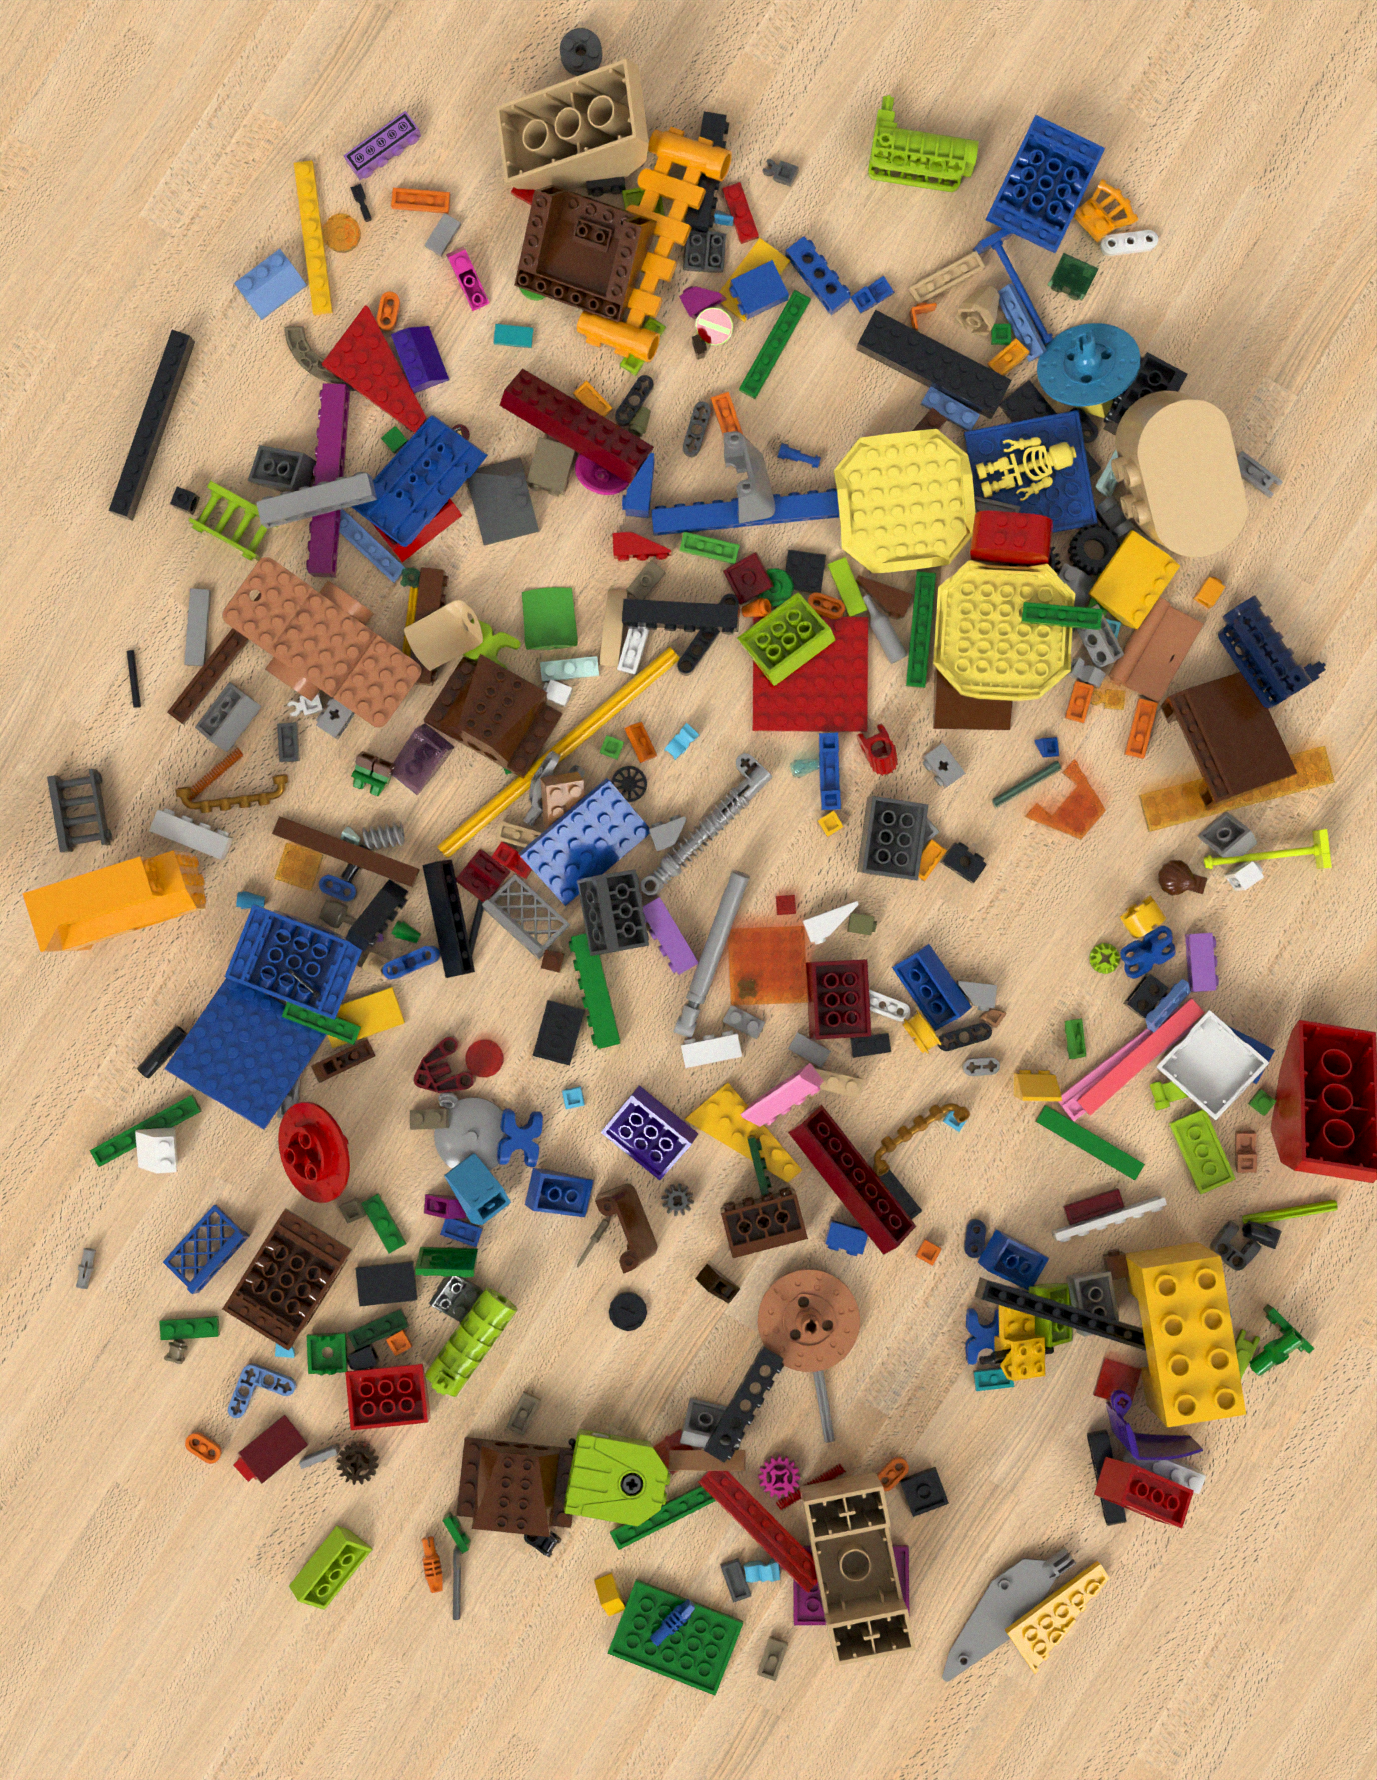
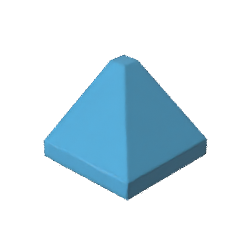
M720 210L715 211V224L733 226V216Z

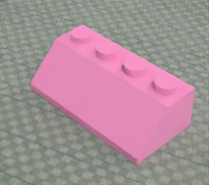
M809 1063L754 1100L740 1115L760 1127L765 1123L770 1125L777 1119L776 1116L778 1114L785 1115L792 1109L790 1106L793 1104L798 1106L806 1100L805 1096L808 1094L813 1096L820 1091L821 1088L819 1086L824 1081L811 1063Z

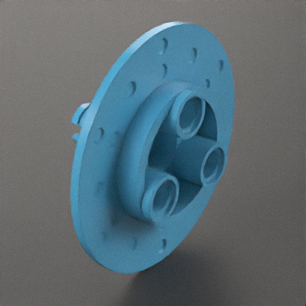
M1102 323L1078 325L1061 332L1045 346L1047 352L1040 355L1038 359L1037 375L1043 390L1058 402L1071 406L1098 405L1119 396L1133 383L1140 369V351L1136 341L1127 332L1116 326Z

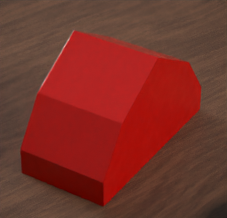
M1299 1020L1291 1031L1279 1071L1275 1097L1277 1102L1274 1104L1271 1122V1133L1280 1162L1294 1171L1374 1183L1377 1180L1376 1032Z

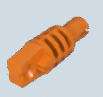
M429 1536L428 1540L426 1537L422 1538L425 1555L422 1561L430 1592L443 1591V1574L440 1556L435 1550L434 1537Z

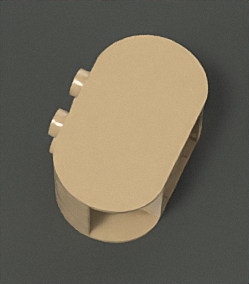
M1177 391L1154 392L1133 403L1119 422L1115 438L1118 458L1111 460L1115 479L1117 482L1124 481L1127 495L1120 497L1125 517L1127 519L1133 518L1138 528L1146 536L1182 556L1204 557L1224 549L1240 534L1248 514V505L1233 438L1225 414L1209 402L1193 399L1191 396Z

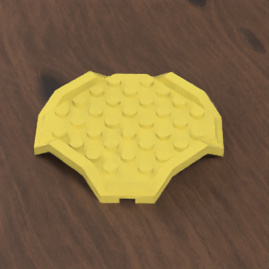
M937 429L859 438L833 470L838 498L841 548L873 574L949 565L972 537L976 512L968 454Z
M969 560L951 578H948L938 587L933 665L960 695L977 699L1008 701L1040 699L1071 672V627L1021 623L1024 602L1074 607L1075 593L1066 583L1064 584L1048 564L1030 567L996 566Z

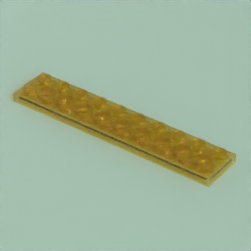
M1321 746L1291 754L1290 758L1297 771L1296 775L1208 811L1199 794L1207 787L1203 778L1138 795L1148 832L1335 783L1326 747Z

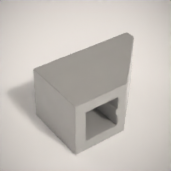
M679 814L669 818L670 822L663 824L660 821L651 825L652 828L649 831L657 852L676 844L686 822L685 816L681 817Z

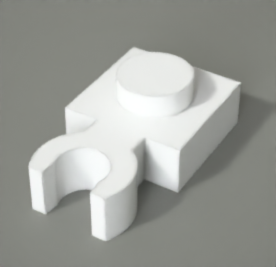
M319 692L312 702L304 696H300L301 702L291 701L287 704L289 707L296 706V711L290 713L293 717L298 716L301 711L304 712L305 716L324 711Z

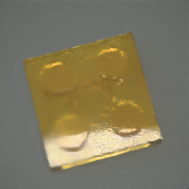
M286 843L274 879L312 891L324 855Z

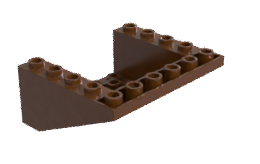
M554 185L536 189L533 195L514 286L604 318L621 322L651 245L657 221Z
M1241 672L1170 695L1160 706L1167 723L1178 721L1207 787L1199 794L1207 811L1297 774L1269 709L1262 705Z

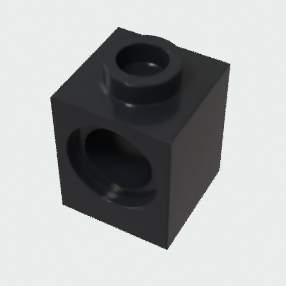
M177 486L170 505L175 509L194 515L200 497L191 491Z
M372 1343L351 1352L348 1355L349 1359H347L351 1370L368 1369L377 1365L380 1361Z

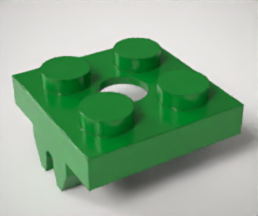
M346 1332L307 1334L308 1374L323 1376L325 1374L333 1375L348 1371ZM325 1347H330L333 1350L331 1358H325L322 1355V1350Z

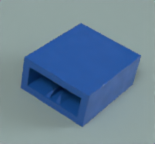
M773 260L732 279L731 287H729L733 299L736 298L739 303L737 307L740 314L745 315L747 320L787 301L789 298V293Z

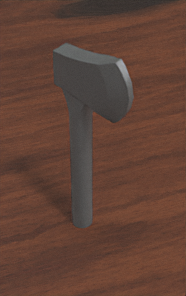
M455 1545L453 1549V1620H459L461 1603V1551Z

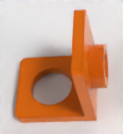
M923 302L911 308L909 315L912 329L918 331L916 315L935 311L936 303L927 304V302Z

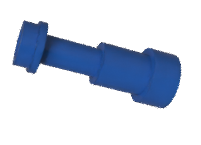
M781 443L777 458L783 460L786 458L796 462L799 460L812 464V468H818L821 457L818 455L812 457L803 454L800 450L790 448L788 444Z

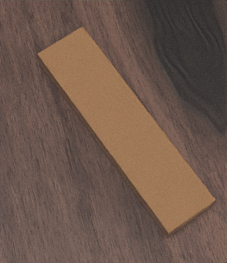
M669 1450V1471H746V1451L735 1450L730 1460L727 1459L724 1463L704 1450Z

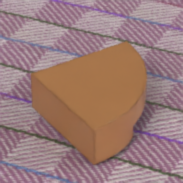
M991 1009L984 1012L980 1018L994 1028H997L1007 1013L1002 1010Z

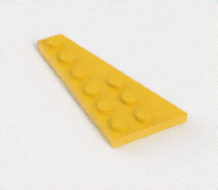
M728 1082L684 1119L751 1161L753 1159L747 1136L755 1134L756 1139H760L762 1150L759 1153L761 1158H765L766 1170L787 1183L802 1171L800 1166L765 1125L760 1127L740 1115L748 1105Z

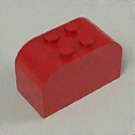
M989 510L979 511L975 513L970 548L971 560L1035 566L1049 565L1053 520L1038 514Z

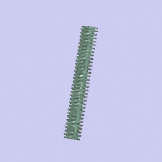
M1055 761L1026 780L1018 783V785L993 798L992 803L994 807H1000V804L1009 802L1008 799H1013L1016 795L1019 796L1020 792L1027 791L1029 787L1037 785V782L1044 781L1045 777L1054 775L1053 773L1060 771L1059 769L1062 770L1059 762Z

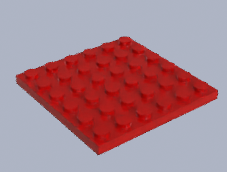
M753 617V625L764 617ZM821 617L831 628L836 640L775 686L753 660L752 731L867 732L868 617H841L839 619Z

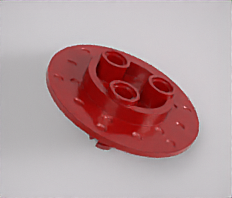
M301 1102L291 1106L281 1120L278 1134L279 1153L285 1172L294 1187L307 1199L317 1203L333 1201L342 1194L349 1178L350 1158L347 1144H349L348 1139L343 1135L333 1116L320 1105L312 1102Z

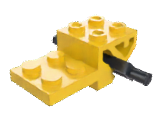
M999 1305V1335L994 1336L995 1352L988 1356H980L979 1362L981 1365L988 1363L991 1366L1000 1365L1006 1378L1012 1381L1045 1376V1355L1053 1354L1054 1348L1045 1347V1337L1035 1334V1316Z

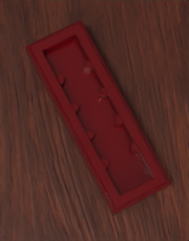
M1118 1188L1063 1206L1069 1225L1125 1207Z

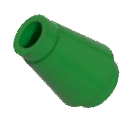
M397 920L391 934L395 935L394 938L412 943H417L421 936V933L405 921L401 922Z

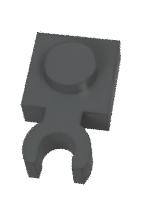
M767 159V165L771 166V169L763 168V174L765 176L774 175L773 179L775 182L791 187L799 171L798 166L784 161H780L779 165H776L773 160Z

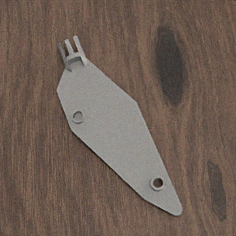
M1065 1547L1047 1560L1023 1558L991 1581L949 1651L942 1675L944 1681L952 1680L1010 1639L1005 1629L1041 1603L1056 1578L1076 1564L1070 1553H1067L1068 1550ZM961 1658H966L965 1661H960Z

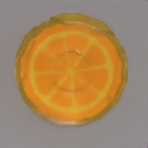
M338 213L331 216L326 224H324L322 235L326 245L331 250L337 253H347L358 246L361 239V230L354 218L347 214Z

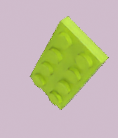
M1203 1109L1168 1123L1200 1195L1236 1180L1209 1116Z

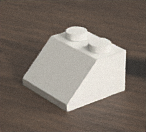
M175 1127L135 1131L139 1168L156 1174L177 1171L178 1157Z

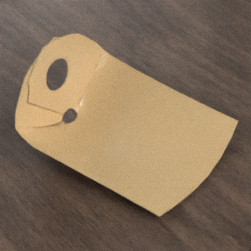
M455 600L403 629L412 651L429 671L475 649L483 642L482 630L477 615L462 600ZM468 613L473 616L474 624L470 622ZM464 624L467 625L468 631L463 628Z

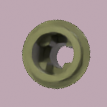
M640 407V410H638L628 424V431L637 437H642L646 433L651 411L646 407Z

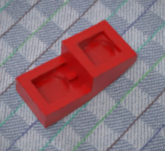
M501 841L492 858L524 879H527L532 871L530 866L521 858L518 851Z

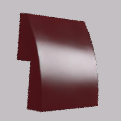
M480 848L456 877V882L484 903L495 893L510 874V871Z

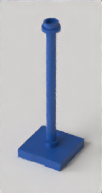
M1001 229L981 240L974 247L973 252L977 251L978 255L991 248L996 250L1036 326L1043 344L1046 345L1053 340V334H1048L1002 246L1003 241L1009 239L1013 233Z

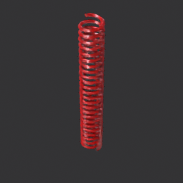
M839 1463L836 1465V1468L833 1466L831 1471H825L823 1476L820 1474V1477H815L817 1483L830 1481L833 1478L836 1479L838 1475L841 1476L844 1472L846 1473V1470ZM796 1489L797 1492L789 1493L787 1499L783 1497L784 1500L781 1498V1501L778 1500L776 1502L780 1510L783 1511V1508L786 1509V1507L791 1506L794 1502L796 1503V1500L799 1501L801 1499L798 1489Z

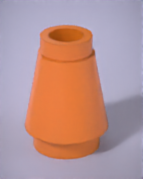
M759 598L742 606V614L744 617L767 616L771 612L770 601L767 598Z

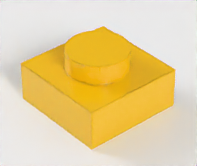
M834 811L817 821L827 837L844 827Z

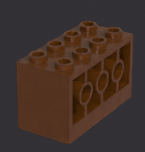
M786 1187L780 1189V1193L772 1194V1192H769V1194L760 1195L761 1198L753 1199V1197L744 1198L742 1203L728 1202L723 1204L724 1207L720 1208L732 1258L808 1239L795 1189ZM779 1212L786 1213L783 1218L777 1216ZM764 1216L768 1219H766L765 1222L762 1223L761 1221H758L760 1220V1217ZM744 1221L746 1223H749L747 1224V1227L744 1228L742 1226H739L741 1225V1222Z

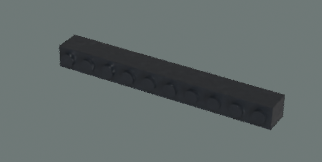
M171 330L109 511L116 516L131 521L134 519L195 344L190 335Z
M981 1277L979 1279L974 1295L979 1299L1146 1350L1143 1328Z

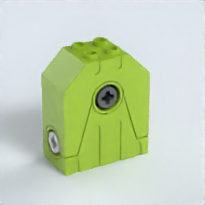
M578 1428L563 1504L564 1512L566 1514L639 1526L659 1512L662 1505H665L667 1498L665 1485H669L671 1474L650 1441Z

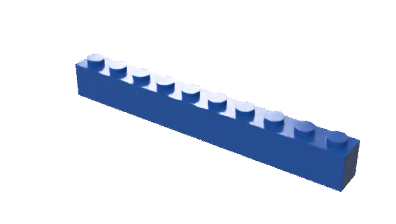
M827 489L823 493H819L818 490H812L803 495H800L799 492H792L788 496L783 497L780 494H773L775 501L774 515L770 518L739 523L738 498L731 499V502L714 500L712 504L695 502L692 506L675 504L672 508H666L665 505L656 506L655 509L651 510L654 536L839 518L837 489Z

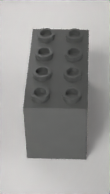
M636 869L577 880L590 956L649 946V935L646 931V918L643 913L642 896L639 891V878L636 874Z

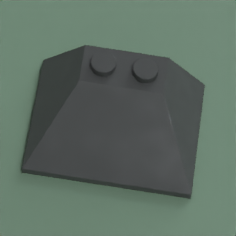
M521 458L477 468L473 475L467 478L484 546L539 532Z

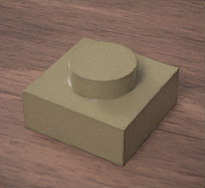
M359 1198L339 1206L347 1224L366 1215Z

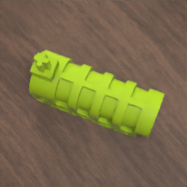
M486 1287L425 1373L426 1378L432 1383L431 1387L437 1393H441L444 1396L448 1394L453 1397L459 1394L496 1339L518 1311L517 1307L509 1299L489 1287Z

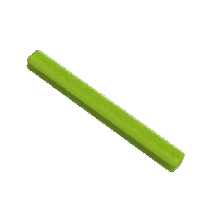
M1328 1200L1243 1215L1242 1221L1243 1224H1246L1248 1221L1262 1224L1338 1210V1205L1335 1200Z

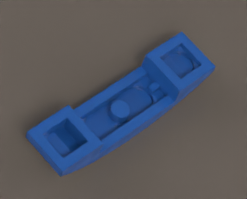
M838 732L819 733L821 810L841 809Z

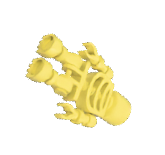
M1038 437L1027 440L1020 438L1019 441L1005 440L1003 444L1010 443L1014 446H1011L1010 449H1004V452H1011L1019 448L1024 450L1026 447H1031L1024 452L1023 464L1017 465L1014 454H1010L1012 465L1009 464L1007 457H1003L992 464L989 462L984 466L982 462L976 464L975 467L979 480L986 478V473L993 474L997 470L1005 474L999 482L993 481V484H989V481L981 483L984 498L992 496L993 491L996 493L1000 489L1006 488L1007 490L1016 487L1014 477H1016L1018 486H1022L1023 483L1020 476L1022 472H1025L1032 481H1040L1036 484L1033 482L1030 484V487L1019 489L1016 494L1027 492L1024 498H1020V501H1024L1033 493L1037 494L1039 490L1051 486L1053 480L1051 477H1048L1052 474L1051 467L1060 470L1072 466L1073 458H1076L1074 446L1070 447L1067 442L1052 445L1049 448V452H1047L1045 446H1040L1041 439ZM1032 452L1031 461L1026 462L1027 455ZM1039 452L1038 459L1035 460V453ZM1037 467H1041L1044 473H1041ZM1014 469V473L1009 475L1008 470ZM1034 469L1038 476H1033L1029 470Z

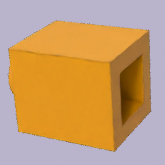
M1208 577L1204 580L1193 599L1210 609L1215 605L1225 586L1222 585L1220 579Z

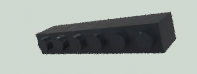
M704 111L700 137L713 141L712 147L718 146L726 149L727 141H723L724 134L728 135L730 123L726 122L727 115ZM702 173L697 186L704 188L706 193L699 210L688 207L686 224L691 226V231L706 233L709 231V228H713L714 216H711L712 209H716L717 197H714L715 190L719 191L720 181L709 178L706 174Z
M623 599L622 623L629 629H638L639 626L645 627L647 630H657V628H665L664 630L666 631L684 629L685 632L703 630L704 633L709 634L714 633V631H722V634L732 635L734 632L739 631V605Z
M452 859L422 865L445 978L473 973L475 969Z

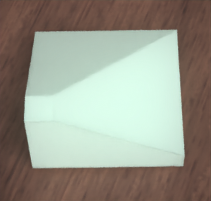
M348 826L343 830L340 837L341 840L357 846L361 839Z

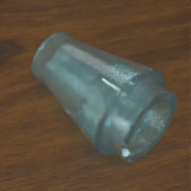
M817 758L799 759L790 763V769L794 778H801L820 769Z

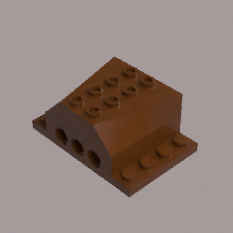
M480 654L476 664L462 657L425 716L424 722L524 779L562 717V713L546 704L548 692Z
M285 1208L222 1310L289 1351L300 1332L310 1322L348 1261L347 1257L352 1249Z
M465 1437L456 1516L472 1517V1529L550 1537L552 1526L571 1528L573 1515L564 1512L563 1504L574 1449Z

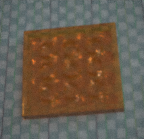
M804 926L731 929L728 937L730 1006L808 1003Z

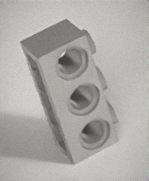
M1096 604V605L1090 607V608L1100 609V607H1099L1098 604ZM1103 613L1100 630L1075 628L1098 669L1124 655Z

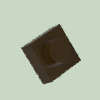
M699 334L692 336V345L697 360L705 358V351H707L705 340H701Z

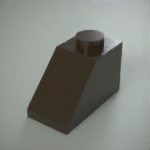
M708 1264L705 1265L695 1278L709 1293L728 1304L740 1290L735 1283Z

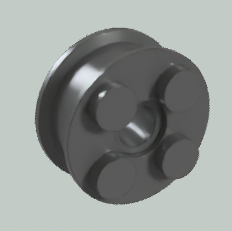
M576 28L569 31L563 37L560 43V55L564 68L575 76H580L599 68L602 62V46L594 32L585 28ZM578 50L586 51L582 56L576 54Z

